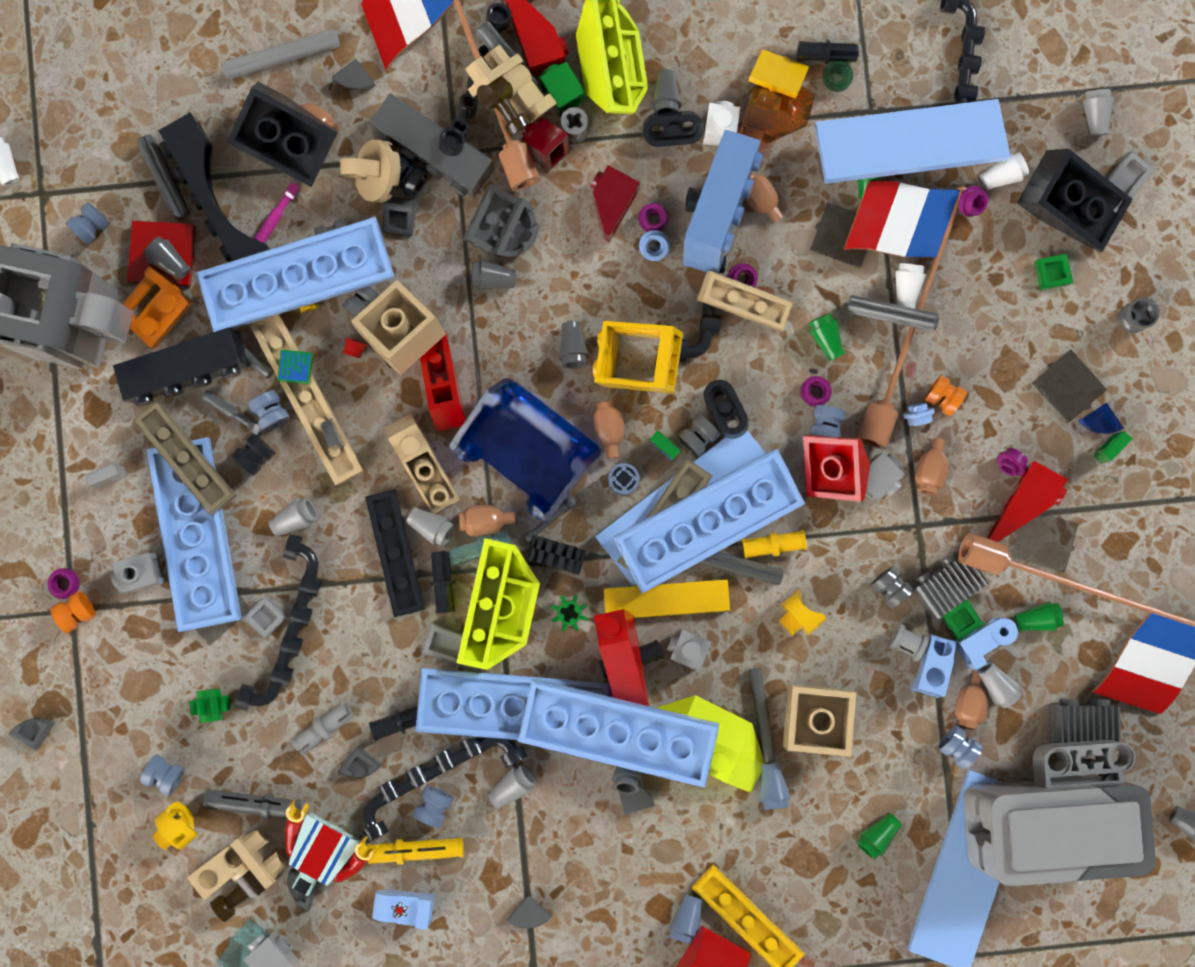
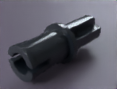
M826 39L825 42L798 41L797 61H823L824 64H828L829 61L856 62L858 60L859 47L857 44L830 43L829 39Z
M448 551L433 552L431 554L433 582L430 585H434L435 614L455 612L452 584H455V580L452 581L450 553Z
M418 706L402 712L398 709L395 710L393 715L369 722L374 740L377 741L398 732L405 734L407 729L415 727Z

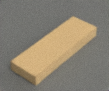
M707 271L697 301L782 332L793 304L791 301L712 271Z

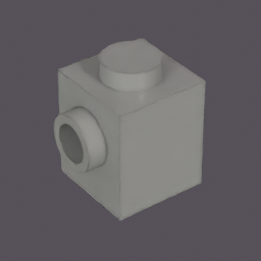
M882 452L869 462L870 472L865 495L872 502L879 501L885 494L888 497L892 496L903 485L899 481L905 475L900 469L902 467L900 461L892 454L886 455Z
M145 553L112 563L111 579L114 587L119 589V593H131L165 583L158 553Z
M680 629L678 634L673 632L666 650L671 652L669 655L671 660L700 671L712 642Z
M275 931L267 938L263 934L258 936L248 946L251 952L243 959L249 967H293L299 960L291 951L293 947L289 940L282 934L278 936Z

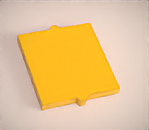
M762 49L748 81L768 88L771 92L776 91L796 99L809 66L791 60L787 56H780Z

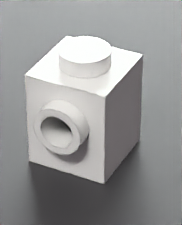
M717 101L715 104L709 103L703 144L719 146L724 130L737 133L740 107H735L733 103L728 101Z

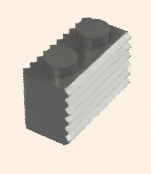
M956 551L940 560L943 566L932 572L931 569H928L915 578L917 584L913 586V592L932 619L941 618L989 584L979 569L961 564Z
M1059 698V704H1049L1050 742L1065 743L1093 740L1121 742L1120 706L1110 704V699L1091 698L1090 704H1079V699Z

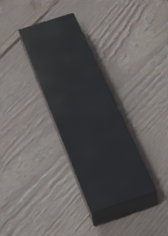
M394 489L366 496L365 499L393 616L398 617L425 610L397 490Z

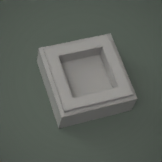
M112 463L85 476L90 487L101 488L127 477L124 466Z
M265 595L243 618L264 639H267L289 616L268 595Z

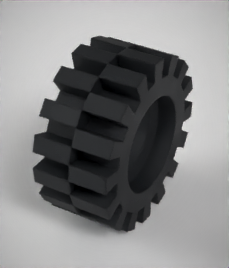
M532 535L525 559L579 575L586 550Z

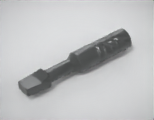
M244 348L249 365L263 377L269 379L274 373L272 367L248 348Z
M206 390L201 397L202 401L228 418L241 422L247 426L248 430L258 436L262 435L263 432L257 421L245 417L239 413L236 407L211 391Z

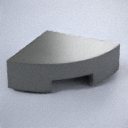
M356 59L332 76L333 81L344 89L366 91L376 86Z
M330 418L321 422L320 427L325 433L323 437L327 446L333 450L344 447V442L333 419Z
M46 718L29 719L16 725L9 735L30 748L38 750L55 722Z
M357 746L338 770V773L346 777L360 778L373 774L383 764L360 746Z
M639 787V791L635 794L619 792L625 815L655 806L651 795L642 787Z
M291 869L287 877L289 891L297 906L308 912L311 909L319 881L316 882L309 896L304 895L292 888L300 872Z
M527 895L507 921L516 927L529 929L543 925L552 917V914L530 895Z

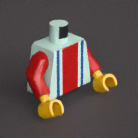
M292 799L286 810L288 818L285 829L286 854L290 857L289 865L300 871L292 888L304 895L309 896L317 881L328 886L332 881L341 883L359 873L366 862L379 849V845H376L374 849L366 846L365 841L368 839V836L363 837L361 840L313 813L306 815L309 809V804L307 803L302 810H298L294 805L296 800Z

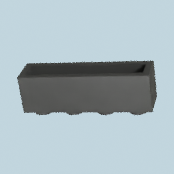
M391 93L369 123L374 132L373 137L376 140L390 142L400 149L398 153L401 156L409 159L411 163L417 160L425 166L424 170L433 178L439 180L443 177L451 183L449 187L463 197L467 193L475 198L494 170L492 159L466 142L463 151L459 155L448 156L444 154L439 148V138L444 128Z

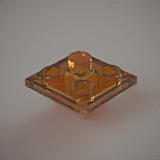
M755 84L739 134L768 144L806 127L816 94L810 93L808 89L801 87L795 99L776 91L771 92L768 88Z

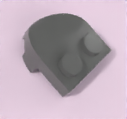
M489 184L463 240L496 257H511L526 252L533 245L538 234V223H536L532 211L534 209L524 198L518 199L496 185Z

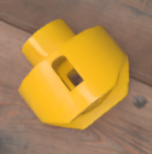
M799 588L781 603L786 614L778 621L791 636L800 629L809 636L827 618L823 613L811 611L803 605L801 600L802 593Z
M181 802L172 803L155 817L154 822L158 830L152 834V837L157 845L164 850H167L171 845L179 850H183L198 836V833L194 830V814Z

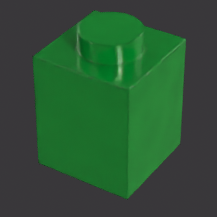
M567 62L561 65L553 64L543 71V75L540 76L541 87L546 95L550 93L557 104L553 107L559 117L567 109L576 108L586 102L585 91Z

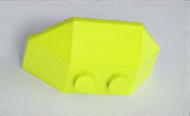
M585 0L576 32L585 94L606 113L633 114L648 90L639 29L626 9L619 3L621 0Z
M484 538L456 662L458 664L488 670L527 645L540 582L516 545Z
M697 695L655 707L720 723L708 774L727 784L752 793L762 773L761 765L765 764L752 723Z

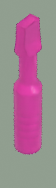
M291 182L287 187L278 206L271 210L255 235V240L266 243L283 217V211L289 201L293 200L300 188L297 184Z

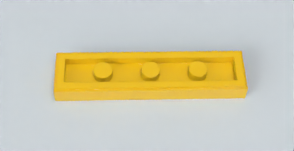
M728 579L659 584L644 593L640 592L638 586L604 588L605 613L625 609L636 618L730 611Z
M713 863L691 886L772 967H794L805 955Z

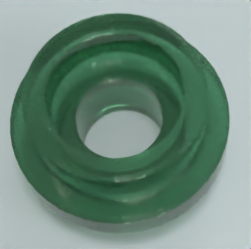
M833 61L823 71V83L831 91H844L852 83L853 71L847 63ZM838 73L842 76V80L835 81L832 75Z

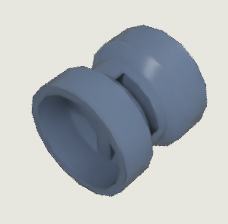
M86 202L81 207L82 215L71 217L65 224L84 243L89 245L95 240L96 230H105L111 223L93 205Z
M276 390L260 394L248 403L252 413L257 414L259 418L258 425L262 432L275 429L290 419L287 410L281 408L279 404L280 397Z
M816 405L814 411L816 420L815 424L811 426L809 435L841 437L839 428L840 423L845 420L846 411L831 406Z
M627 463L617 464L613 467L608 478L611 490L621 496L632 494L637 489L640 480L637 469Z
M958 725L950 729L938 745V750L946 756L952 755L954 763L962 770L970 767L983 749V746L976 740L966 738V732Z
M156 754L145 767L140 782L148 787L156 785L160 793L170 797L178 787L185 768L178 764H167L165 758Z
M426 785L422 793L423 804L416 806L413 817L432 827L441 828L445 820L442 812L450 808L454 797L441 789Z

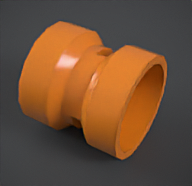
M941 374L929 388L924 401L930 405H938L944 414L951 417L966 397L967 390L960 386L955 387L951 385L949 379Z
M81 591L70 595L69 600L65 603L59 602L50 608L55 623L65 633L75 630L78 623L82 621L88 622L96 617L94 606Z

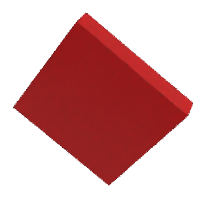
M132 220L127 281L130 283H140L144 278V271L151 264L147 262L143 252L156 237L160 236L163 240L168 239L185 263L191 267L190 272L180 282L169 274L163 273L176 286L191 287L196 226L193 224Z

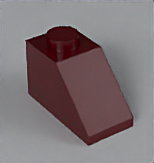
M542 118L538 123H530L522 132L521 143L528 145L532 158L546 173L569 154L568 134L545 118Z
M607 165L604 172H597L590 187L594 189L593 201L604 240L610 243L640 190V182Z

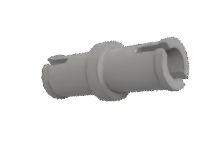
M341 701L339 705L323 717H316L310 727L292 738L291 741L295 749L301 755H305L323 739L329 740L333 737L335 730L354 718L351 709L346 706V703Z

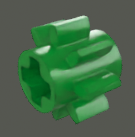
M576 594L573 596L572 601H567L565 596L561 595L560 599L563 604L560 607L551 605L553 610L558 611V616L554 617L551 621L557 622L560 620L563 623V632L566 630L567 625H573V628L578 631L579 626L577 622L579 619L588 621L586 616L581 615V610L585 609L588 605L582 604L579 606L576 603L578 599ZM570 604H573L575 606L574 611L579 613L578 618H571L570 622L564 620L565 615L561 613L562 607L568 608Z
M220 688L196 691L197 699L189 701L190 715H199V723L224 720L223 712L231 710L229 695L221 696Z

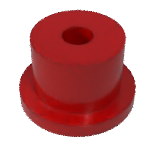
M344 337L346 344L343 353L361 358L364 347L367 348L368 344L350 337Z

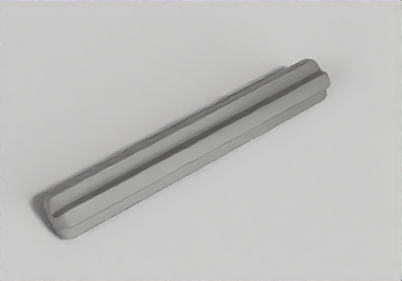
M332 29L221 63V67L226 79L230 80L338 48L340 40L337 32Z

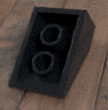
M258 81L251 87L226 143L312 187L338 131L287 96Z
M1054 149L1046 150L1019 197L1017 204L1038 220L1098 252H1103L1133 199L1072 150ZM1122 201V203L1120 204V206H1119L1117 212H1115L1114 209H1115V208L1119 205V203Z

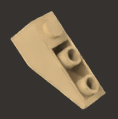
M412 413L385 427L389 442L431 513L435 514L460 500Z

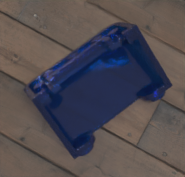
M509 378L500 380L486 390L448 446L464 462H477L483 459L529 495L526 501L529 513L546 523L554 516L602 453L599 446L522 385Z

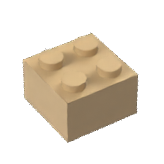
M398 280L351 320V323L362 338L399 375H402L446 335L437 318Z
M788 684L783 747L787 751L851 757L857 692L847 689Z

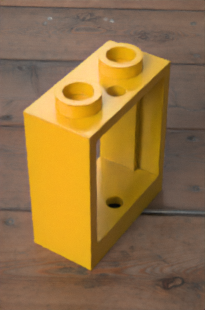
M603 321L602 329L597 336L599 353L598 359L593 364L594 382L607 388L674 394L683 332L674 326ZM620 335L660 339L654 381L614 378Z

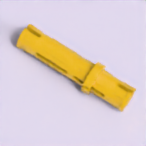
M463 837L403 842V839H396L395 843L367 844V847L370 849H374L376 845H379V849L368 860V864L396 862L397 865H404V861L464 857ZM446 847L445 850L419 852V849ZM412 850L409 853L386 854L388 851Z

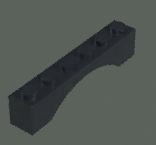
M190 112L158 130L163 138V141L160 142L161 148L169 159L174 157L178 164V167L174 169L177 176L184 185L188 183L194 192L189 195L198 211L203 209L208 219L204 222L213 237L218 235L223 245L219 249L226 261L231 262L270 250L271 248L267 244L252 239L237 230L222 212L215 197L211 180L213 146L193 114Z

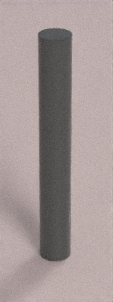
M761 667L749 669L762 755L764 763L775 762L776 757Z

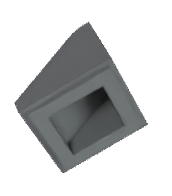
M391 197L385 201L383 206L382 232L413 236L417 200Z

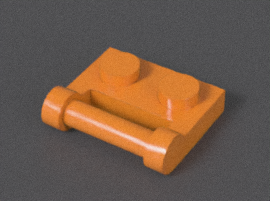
M149 265L144 271V278L122 304L133 311L155 284L161 288L138 317L133 314L130 329L150 348H157L194 302L162 271L153 265Z

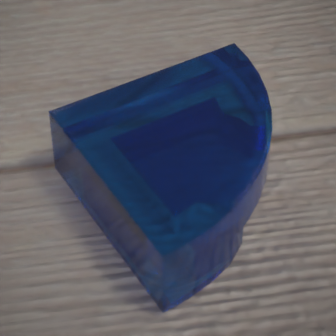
M1108 403L1102 404L1078 420L1083 427L1097 434H1111L1124 429Z

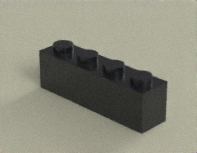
M230 327L113 365L122 400L134 403L136 406L151 404L154 402L155 397L161 395L172 397L182 394V388L192 385L194 388L210 385L213 378L222 376L226 379L241 374V369L250 367L240 332Z

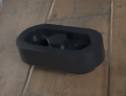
M693 111L655 113L645 119L642 125V132L646 142L654 147L687 145L700 140L704 133V124L701 117ZM685 122L693 123L692 128L689 130L682 128ZM656 124L663 126L662 130L658 133L652 131V127Z
M725 380L710 382L705 387L703 396L720 433L729 439L743 436L748 430L749 421L734 388ZM718 395L725 396L722 402L715 401ZM735 420L739 422L735 428L728 427L730 421Z

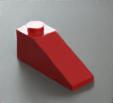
M505 0L506 6L511 11V20L528 70L533 77L542 75L543 71L553 64L561 65L564 63L565 56L569 55L564 36L559 38L555 27L527 0Z
M446 331V335L420 357L428 408L437 432L467 425Z
M1036 461L1028 464L1027 470L1020 477L987 539L999 542L1051 508L1054 504L1058 506L1067 493L1064 485L1068 479Z
M625 609L595 615L594 621L599 649L613 697L650 706L634 615Z

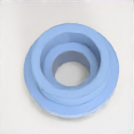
M650 230L641 237L639 249L647 260L659 261L668 254L670 242L663 232ZM658 240L660 242L659 248L656 250L649 249L650 241Z
M926 402L909 405V411L903 413V417L907 419L908 425L916 426L932 422V414L935 413L934 407H927Z

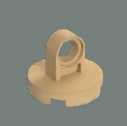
M372 139L364 144L357 158L340 159V176L354 178L359 194L366 201L383 203L393 196L389 195L392 186H398L401 172L400 157L398 152L392 151L390 147L392 144L388 141Z

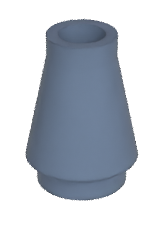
M780 763L761 765L760 802H763L764 810L789 807L788 799H791L781 772Z
M684 895L683 901L669 927L671 929L670 938L688 944L692 943L700 930L702 899Z

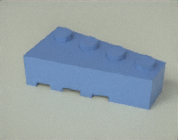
M724 130L684 238L683 265L704 272L712 271L719 274L725 253L730 252L734 240V235L732 234L734 226H739L742 219L744 207L741 206L744 198L749 199L753 188L754 180H750L753 171H759L764 154L759 153L761 140Z

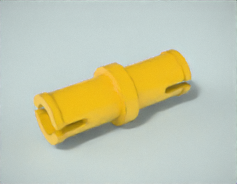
M804 530L776 535V532H771L769 536L742 539L745 559L773 554V557L780 556L779 553L807 549Z

